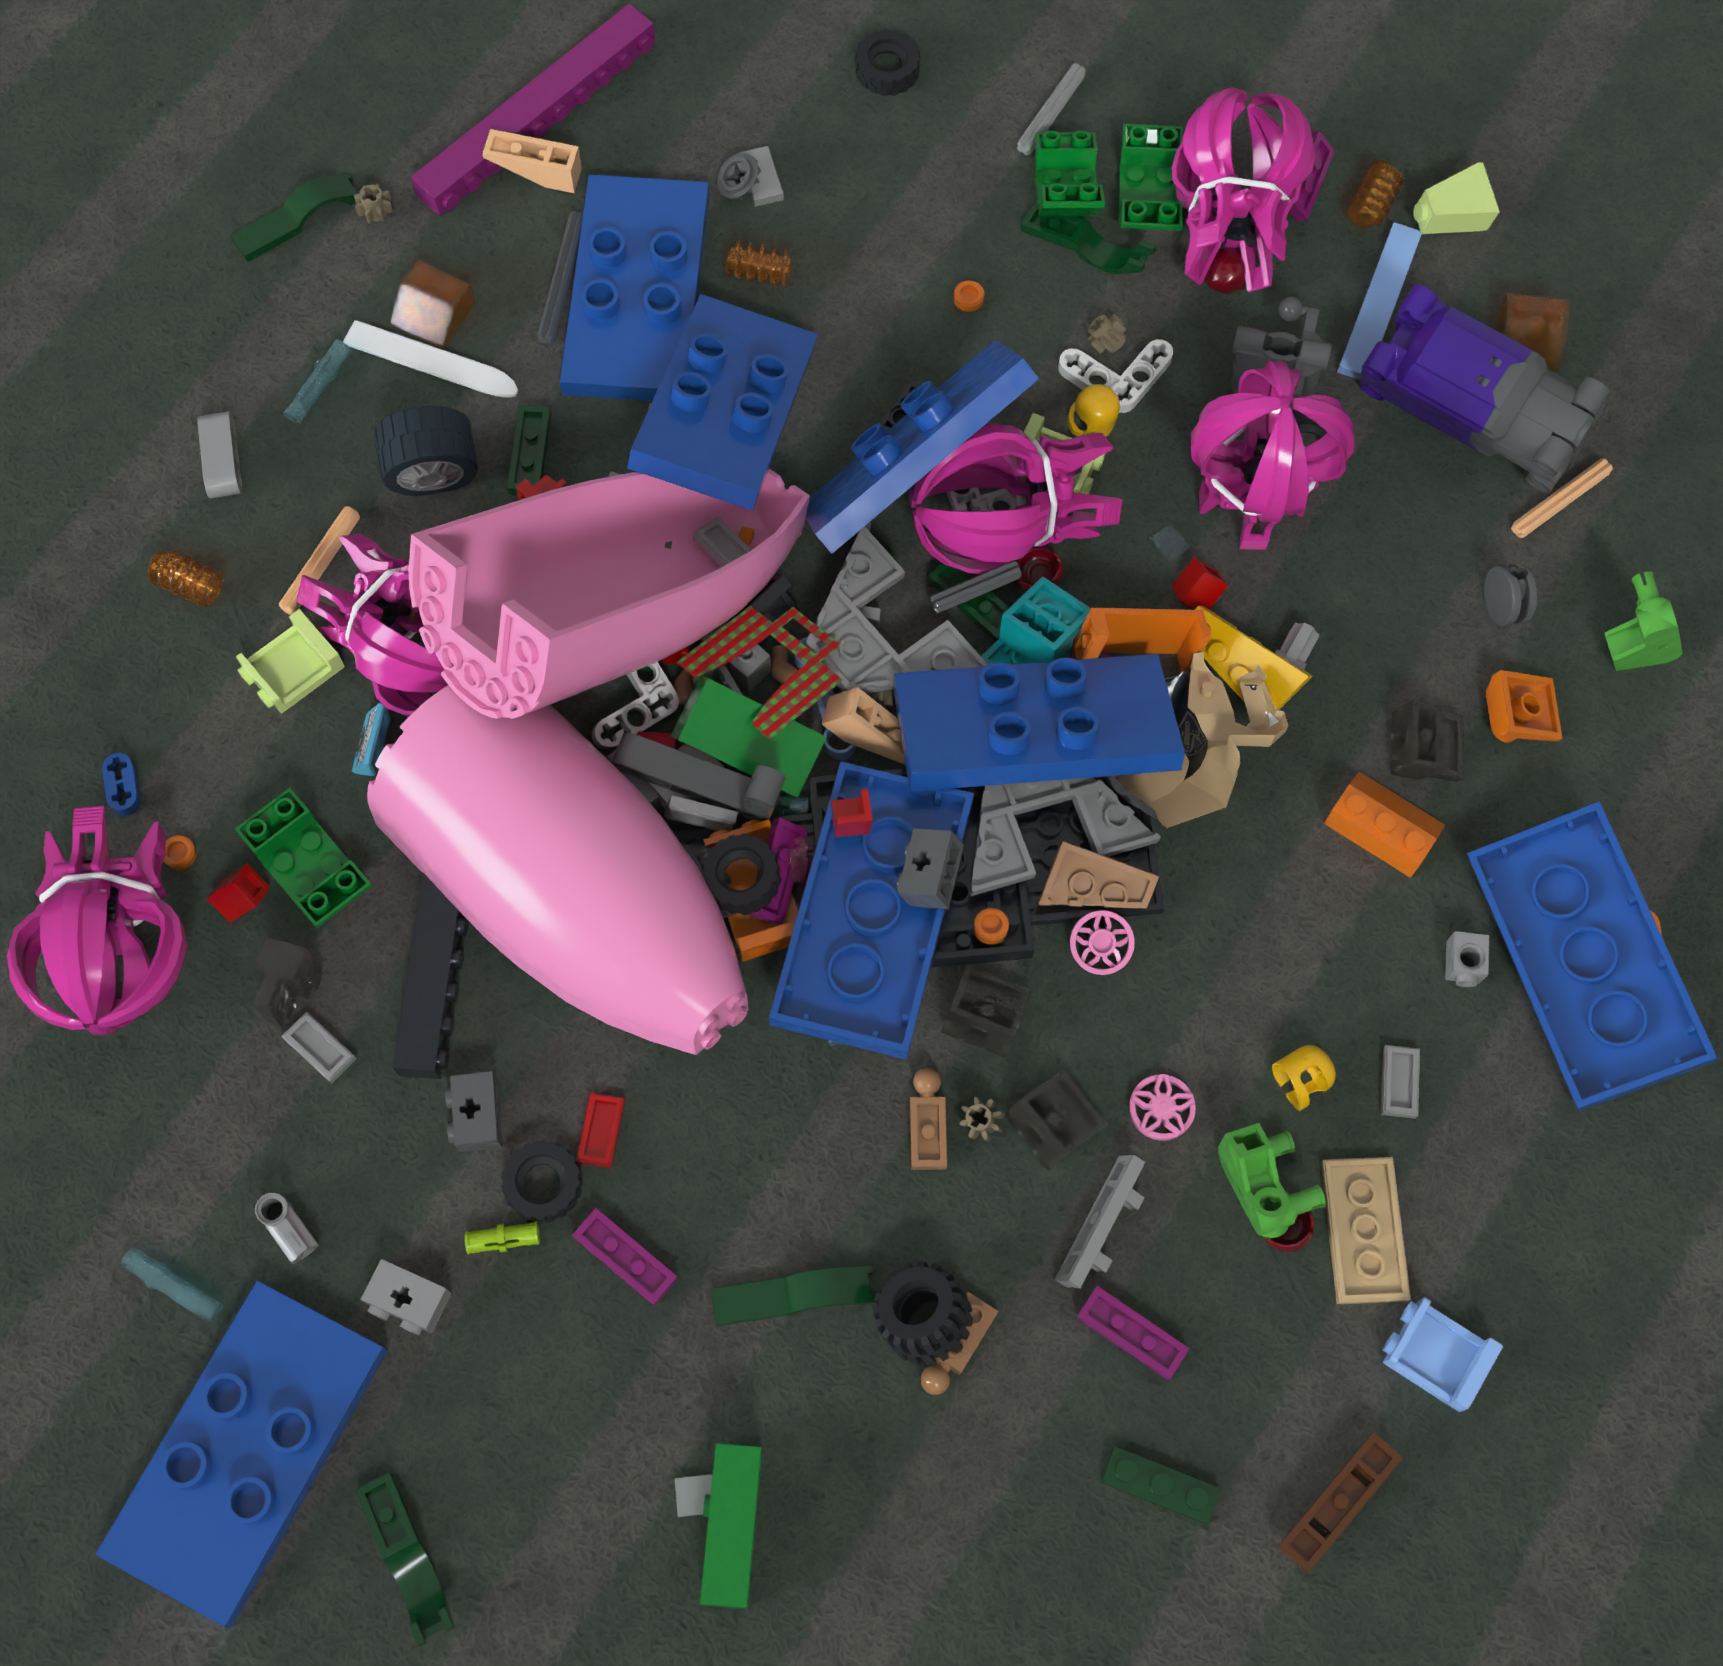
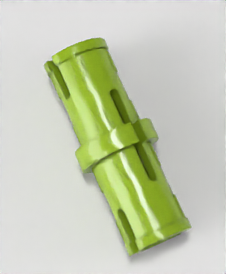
M537 1221L506 1226L505 1223L497 1224V1228L465 1231L464 1235L467 1255L499 1250L500 1253L508 1252V1248L540 1245Z

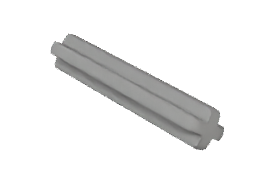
M1078 63L1072 64L1017 143V150L1025 155L1032 153L1035 149V134L1045 133L1084 79L1086 72L1084 66H1080Z

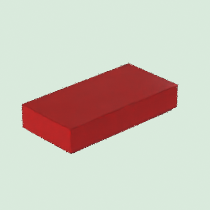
M590 1092L576 1157L577 1163L612 1169L626 1102L625 1098Z

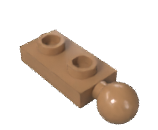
M926 1067L918 1070L913 1078L914 1088L920 1093V1097H910L911 1170L947 1169L945 1097H934V1094L941 1086V1078L936 1070Z
M967 1292L966 1296L971 1304L972 1312L970 1314L973 1317L972 1326L966 1327L970 1332L967 1340H960L959 1343L962 1348L957 1353L951 1350L948 1353L950 1358L942 1361L940 1357L936 1358L937 1364L928 1366L922 1372L921 1385L929 1394L939 1395L947 1390L950 1384V1370L959 1376L961 1375L999 1312Z

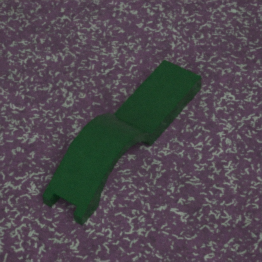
M350 174L316 177L294 189L282 207L234 232L230 237L244 259L249 262L302 233L306 220L318 208L333 202H345L350 206L355 204L354 194H359L360 190H356L351 184L353 179Z
M1036 202L1021 223V230L1023 232L1073 250L1086 263L1106 273L1125 274L1143 272L1146 259L1156 251L1155 244L1141 240L1138 245L1131 248L1111 244L1093 229L1090 221L1076 216H1039L1038 204Z
M872 1266L817 1269L779 1279L711 1288L715 1325L717 1327L790 1316L801 1311L827 1306H858L875 1303V1295H871L868 1278L869 1274H873Z
M388 1472L356 1489V1494L382 1559L394 1576L406 1603L411 1621L410 1628L417 1646L421 1647L427 1644L426 1638L444 1628L447 1631L454 1629V1622L443 1587L426 1550L420 1542L393 1475Z

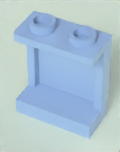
M1426 1297L1417 1301V1303L1411 1301L1400 1318L1405 1324L1399 1335L1393 1332L1383 1348V1351L1387 1353L1383 1364L1459 1413L1469 1409L1503 1345L1492 1338L1481 1339L1429 1306L1431 1300Z

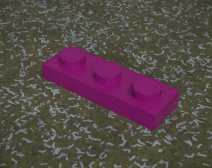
M1320 131L1311 133L1316 156L1313 170L1301 183L1299 199L1289 210L1296 221L1299 222L1308 220L1335 152Z
M780 817L772 821L767 844L770 846L771 851L774 852L780 866L781 885L778 886V893L776 897L774 896L771 899V903L768 906L765 905L756 913L755 911L750 912V916L773 926L783 924L808 830Z
M597 1208L593 1210L572 1235L577 1242L654 1307L678 1280V1277Z
M1096 1286L1076 1317L1168 1381L1172 1378L1190 1349L1098 1286Z

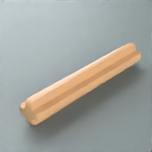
M1605 458L1596 461L1517 519L1511 527L1512 532L1518 538L1527 536L1607 477L1613 469L1612 465Z
M349 506L342 509L279 602L281 610L285 613L292 615L302 605L296 601L302 575L316 580L320 579L343 544L340 536L349 535L359 521L360 515L355 509Z

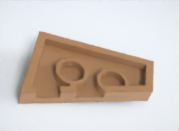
M1061 840L1037 904L1047 906L1069 905L1082 907L1083 905L1147 909L1159 876Z

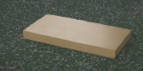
M1393 1157L1322 1160L1320 1163L1326 1200V1215L1337 1304L1410 1301L1411 1296Z

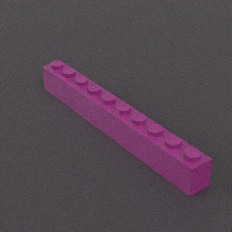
M626 5L411 176L415 195L439 216L445 211L455 208L460 199L469 192L476 191L486 178L491 174L498 173L502 169V166L483 158V150L490 129L538 139L542 138L547 129L557 121H563L572 109L579 104L585 103L593 92L600 87L606 86L613 76L621 70L627 69L639 55L651 50L654 43H656L654 24L632 5Z

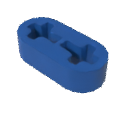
M113 753L102 764L106 800L116 814L128 816L136 812L141 804L137 769L134 762L126 754ZM122 763L125 768L121 770L122 779L119 780L114 771L117 769V764ZM121 789H124L130 797L126 799V804L123 806L118 802L122 799Z

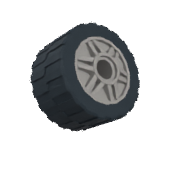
M433 405L411 407L388 415L377 424L374 430L381 481L386 488H389L394 493L406 496H422L457 490L470 483L477 475L478 464L470 419L464 413L459 412V410Z

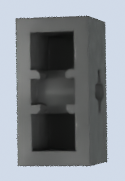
M913 828L911 840L907 842L905 848L906 860L903 872L899 874L897 879L898 893L910 906L949 909L964 847L953 831Z
M493 1071L450 1076L451 1087L445 1088L446 1106L448 1109L452 1108L453 1121L447 1123L449 1143H454V1146L460 1153L502 1148L498 1080ZM471 1106H476L479 1111L474 1113L473 1119H469L467 1114L471 1112Z

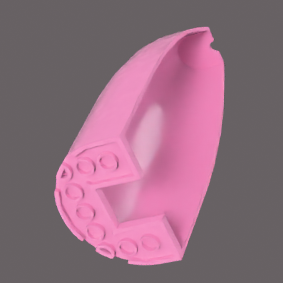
M769 469L752 511L639 472H632L550 490L411 534L409 589L412 607H419L424 627L419 629L420 635L428 653H435L445 669L440 673L441 676L466 704L483 715L494 719L501 717L514 719L654 664L693 644L734 617L767 585L787 558L797 538L802 533L810 495L795 485L790 486L788 490L785 489L781 476ZM717 517L737 536H739L742 526L754 529V538L749 547L751 551L723 567H720L693 540L696 531ZM672 541L671 549L665 548V543Z
M448 685L425 701L400 726L404 732L395 744H387L375 764L379 769L376 779L369 781L367 797L373 819L383 833L500 952L565 1002L602 1022L646 1040L697 1055L704 1048L706 1050L712 1048L721 1037L719 1031L724 1026L731 1025L735 1027L744 1020L749 1010L748 999L736 952L720 908L700 869L662 816L635 785L551 704L514 719H510V717L494 719L470 707Z

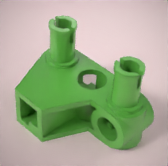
M1643 572L1646 585L1643 584L1640 573L1632 578V583L1635 586L1639 599L1636 603L1638 606L1635 610L1636 618L1605 632L1607 645L1616 671L1669 663L1682 655L1680 634L1670 600L1660 597L1653 572Z
M1256 1123L1226 1133L1218 1146V1156L1225 1175L1256 1233L1259 1236L1275 1238L1283 1235L1287 1231L1288 1226L1295 1224L1297 1215L1320 1207H1326V1200L1318 1184L1290 1195L1284 1191L1279 1181L1275 1157L1295 1152L1293 1138L1288 1130L1267 1138L1261 1125Z

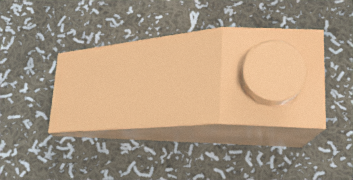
M490 129L483 150V158L545 188L575 193L582 170L578 146Z
M858 687L829 697L822 721L824 727L844 742L906 765L897 717Z

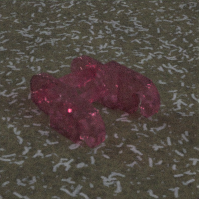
M799 837L794 840V843L797 845L801 844L800 848H792L790 851V879L796 883L802 882V885L806 886L814 855L807 856L808 843L805 839ZM817 845L810 846V851L815 852Z

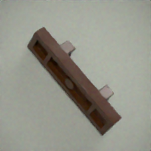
M1372 1432L1277 1548L1308 1574L1403 1457L1375 1432ZM1313 1519L1328 1532H1322L1317 1529L1313 1524Z

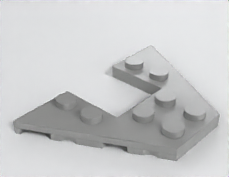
M865 526L859 531L815 625L841 644L839 648L821 661L843 679L837 686L843 692L858 687L865 693L894 689V673L987 666L988 664L949 620L898 655L859 610L861 607L903 579L905 571ZM810 633L805 644L815 654L827 646L812 633Z
M1091 777L983 786L969 894L973 896L1034 878L1037 874L1014 815L1072 800L1092 851L1108 857L1155 844L1161 837L1158 833L1154 834L1137 819L1133 815L1135 812L1129 806L1121 804L1117 795L1100 779L1097 781Z

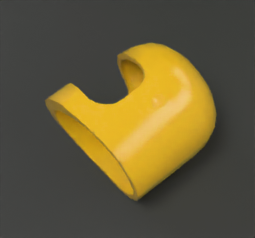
M1092 384L1084 388L1078 394L1076 401L1069 410L1067 421L1071 433L1081 436L1083 434L1089 435L1090 433L1102 432L1105 437L1108 436L1114 428L1120 411V402L1115 391L1102 384ZM1075 411L1080 419L1087 424L1085 431L1078 429L1074 423L1073 415Z
M1314 1045L1302 1046L1272 1064L1273 1075L1280 1087L1291 1080L1294 1090L1285 1095L1299 1112L1309 1106V1095L1311 1093L1327 1091L1334 1084L1336 1077L1335 1067L1330 1057L1321 1048ZM1306 1070L1311 1074L1312 1081L1303 1084L1300 1076Z

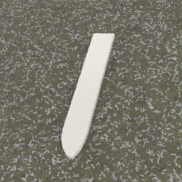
M357 320L354 321L343 341V344L486 394L499 397H515L518 394L514 381L506 373L494 367Z

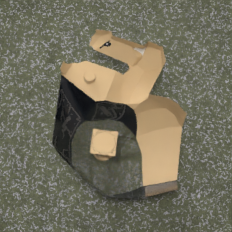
M1204 652L1194 653L1189 670L1164 677L1185 750L1182 770L1104 776V783L1121 798L1166 828L1226 808L1240 766V753L1236 746L1270 747L1286 732L1288 727L1284 711L1276 710L1264 681L1267 676L1259 664L1256 671L1249 672L1240 677L1241 681L1239 684L1250 719L1249 724L1244 726L1235 722L1234 711L1223 682L1215 677L1206 666Z

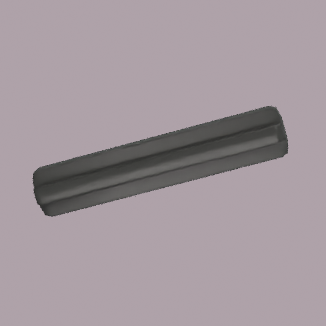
M1011 561L930 596L931 606L936 613H940L1016 581L1022 577L1020 566L1016 561Z

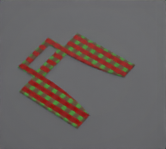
M749 606L677 663L696 678L737 658L769 635L806 664L796 671L769 698L751 723L761 733L771 739L843 681L842 678L821 662L839 648L841 644L794 607L772 623L752 606ZM791 619H795L827 646L815 654L782 626Z

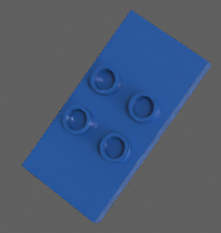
M589 174L560 376L562 395L653 401L698 300L710 200L709 182Z
M700 294L631 448L627 469L753 511L812 357L818 334Z
M995 339L938 389L931 381L918 386L900 405L907 415L888 431L878 423L862 433L851 446V450L857 457L810 496L805 518L814 534L831 554L1039 380L1038 376L1023 357Z
M1158 654L1081 660L1058 658L1052 662L1013 665L991 663L985 667L894 673L893 692L910 792L1182 770L1185 750Z
M840 761L770 1011V1026L907 1060L945 909L910 906L898 893L897 879L899 874L903 872L906 860L905 848L907 842L911 840L913 828L950 830L963 843L974 793L954 788L910 792L908 777ZM868 788L872 812L870 833L866 835L835 837L831 800L859 798L861 789Z
M1600 801L1467 853L1578 1112L1717 1061L1716 1053Z
M257 1281L95 1555L224 1627H233L388 1350Z

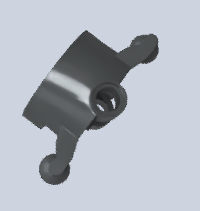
M1287 297L1281 301L1278 311L1283 320L1291 322L1299 319V317L1306 318L1301 340L1286 332L1268 334L1265 330L1238 325L1232 350L1234 361L1230 375L1233 392L1235 394L1238 393L1239 380L1245 371L1264 368L1268 361H1284L1290 369L1303 370L1293 398L1316 395L1322 372H1326L1332 344L1323 342L1320 336L1315 333L1320 309L1303 306L1301 301L1295 297ZM1291 401L1289 407H1291L1292 412H1296V410L1293 409Z

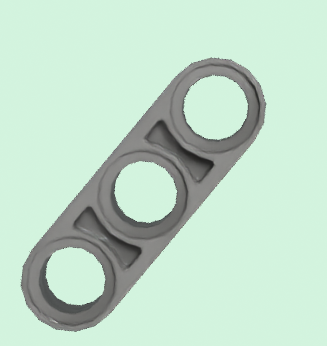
M227 411L198 416L197 424L203 480L209 499L242 494L236 427L232 413Z

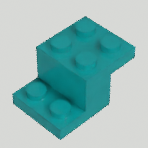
M1041 577L1002 615L999 639L981 657L988 665L991 663L1013 665L1052 662L1058 658H1070L1073 638L1078 635L1090 607L1046 578Z

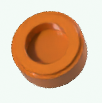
M968 280L956 286L954 290V303L959 309L972 312L978 310L983 305L984 289L979 283Z
M182 835L172 836L167 839L165 845L166 855L163 862L173 870H184L190 867L197 857V849L193 842Z
M986 908L977 914L974 922V933L981 942L997 944L1008 933L1009 921L1001 910Z

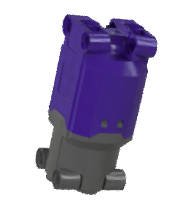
M1414 285L1398 309V314L1394 321L1396 323L1394 337L1389 344L1378 341L1362 365L1360 388L1376 400L1389 401L1486 456L1499 454L1529 471L1525 477L1528 484L1539 491L1550 493L1567 467L1569 468L1590 431L1600 418L1607 405L1605 401L1611 393L1610 389L1602 382L1590 377L1584 378L1580 386L1547 369L1545 358L1540 356L1539 353L1465 313L1440 302L1437 295L1430 289L1422 285Z

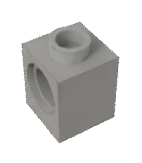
M1454 931L1446 941L1445 980L1456 981V985L1460 987H1474L1488 976L1489 935ZM1460 956L1469 957L1474 967L1464 965Z

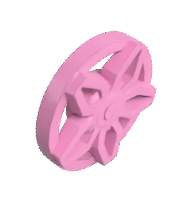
M1098 910L1090 912L1081 917L1071 931L1070 950L1073 958L1083 969L1093 974L1107 975L1119 971L1129 962L1134 951L1135 940L1130 925L1124 918L1111 911ZM1101 916H1104L1105 929H1099L1098 926ZM1096 917L1093 924L1095 931H1092L1090 928L1081 927L1086 921ZM1110 917L1120 922L1125 929H1114L1110 932L1112 927ZM1077 933H1089L1090 936L1088 940H1083ZM1116 934H1127L1120 941H1116L1115 938ZM1076 940L1082 945L1089 946L1084 949L1081 958L1076 950ZM1128 942L1127 952L1121 960L1120 953L1115 948L1121 947ZM1092 951L1095 957L1089 962L1084 963L1088 953ZM1112 952L1116 958V965L1107 958ZM1101 956L1103 962L1110 966V968L1097 969L1091 966L1099 962Z
M1159 1074L1147 1077L1135 1087L1130 1097L1129 1113L1133 1124L1142 1134L1154 1140L1167 1141L1181 1136L1188 1130L1195 1117L1196 1105L1192 1092L1182 1081L1173 1076ZM1156 1082L1153 1089L1154 1095L1150 1091H1141L1145 1086ZM1161 1082H1165L1166 1093H1160L1159 1087ZM1171 1084L1179 1088L1183 1093H1176L1171 1096ZM1137 1096L1148 1097L1150 1101L1146 1104ZM1187 1099V1102L1183 1105H1177L1175 1100ZM1135 1104L1142 1110H1148L1144 1114L1142 1123L1137 1116ZM1189 1108L1187 1121L1183 1124L1181 1115L1176 1112H1182ZM1151 1117L1156 1122L1147 1128V1121ZM1175 1118L1179 1129L1171 1124L1169 1120ZM1161 1122H1163L1164 1127L1170 1130L1171 1133H1157L1153 1130L1158 1128Z

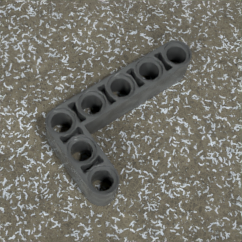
M628 732L623 733L612 764L623 773L705 804L738 812L737 816L750 821L770 819L786 778L780 771L763 765L756 766L754 774L750 778Z

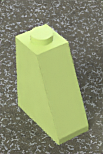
M1476 163L1428 188L1413 209L1414 219L1418 222L1421 234L1488 230L1500 213L1483 163Z

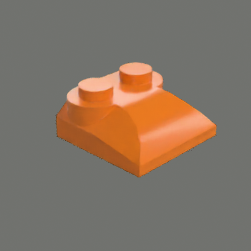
M1500 670L1492 675L1490 684L1486 688V699L1490 726L1493 734L1500 741L1510 743L1518 738L1542 741H1560L1563 739L1553 678Z

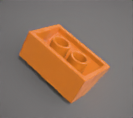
M1358 772L1350 782L1324 823L1410 878L1418 869L1445 826L1439 820L1361 772Z

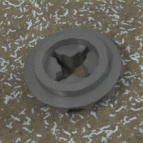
M737 153L728 158L721 166L717 177V186L720 193L731 201L736 198L743 200L746 193L753 194L752 187L754 184L759 183L757 175L761 172L757 165L758 161L747 153ZM742 172L744 176L740 178V183H737L736 180L739 179Z

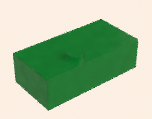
M700 676L671 737L753 776L758 765L776 769L786 776L781 790L798 798L827 737L793 720L773 738L769 739L751 724L763 705L709 678Z
M716 1443L711 1494H705L703 1517L708 1518L700 1598L701 1605L748 1609L762 1459L761 1447Z

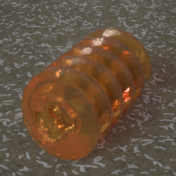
M1373 161L1347 210L1349 220L1363 228L1383 224L1386 220V215L1391 209V205L1395 201V197L1400 191V187L1404 183L1403 174L1386 161Z
M738 239L734 247H731L726 262V277H730L735 272V277L739 280L746 274L749 282H753L758 276L761 284H766L770 278L772 286H778L782 280L783 287L785 289L788 287L792 271V258H790L788 248H785L782 256H778L777 246H773L771 252L767 254L765 244H761L759 250L754 251L752 241L749 242L746 249H742L741 239Z
M173 549L167 554L165 550L156 552L147 572V577L151 584L171 591L174 595L182 596L185 600L193 601L198 606L205 607L214 603L224 581L222 571L216 570L213 572L211 566L205 565L202 567L200 561H191L190 556H180L179 551Z

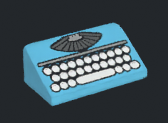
M378 703L366 714L352 772L355 774L377 775L378 768L375 764L383 751L391 720L386 707L382 703Z

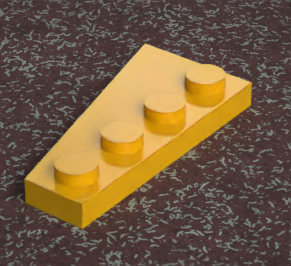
M1198 606L1195 609L1204 611L1206 623L1211 627L1210 641L1206 643L1201 652H1204V659L1243 701L1244 698L1239 684L1241 681L1240 677L1249 672L1256 671L1258 664L1267 676L1264 681L1276 710H1280L1313 677L1305 670H1300L1289 663L1290 661L1283 656L1275 654L1264 647L1258 640L1242 633L1236 626L1206 607Z

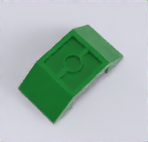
M1123 124L1118 193V222L1121 228L1182 231L1183 202L1177 199L1176 185L1172 178L1173 161L1177 149L1183 141L1182 126Z
M1046 131L1045 133L1035 134V184L1039 216H1099L1105 206L1103 186L1097 185L1096 160L1098 149L1095 132Z
M290 787L235 828L236 832L316 928H319L372 887L368 879L352 860H349Z

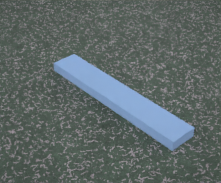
M1395 222L1393 223L1337 373L1361 380L1362 365L1377 342L1382 341L1422 235L1421 231Z

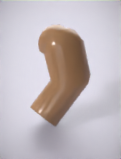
M778 645L772 647V676L781 684H784L798 670L788 663V649L785 646Z
M685 669L681 671L674 682L679 705L683 704L684 706H686L693 691L692 675Z

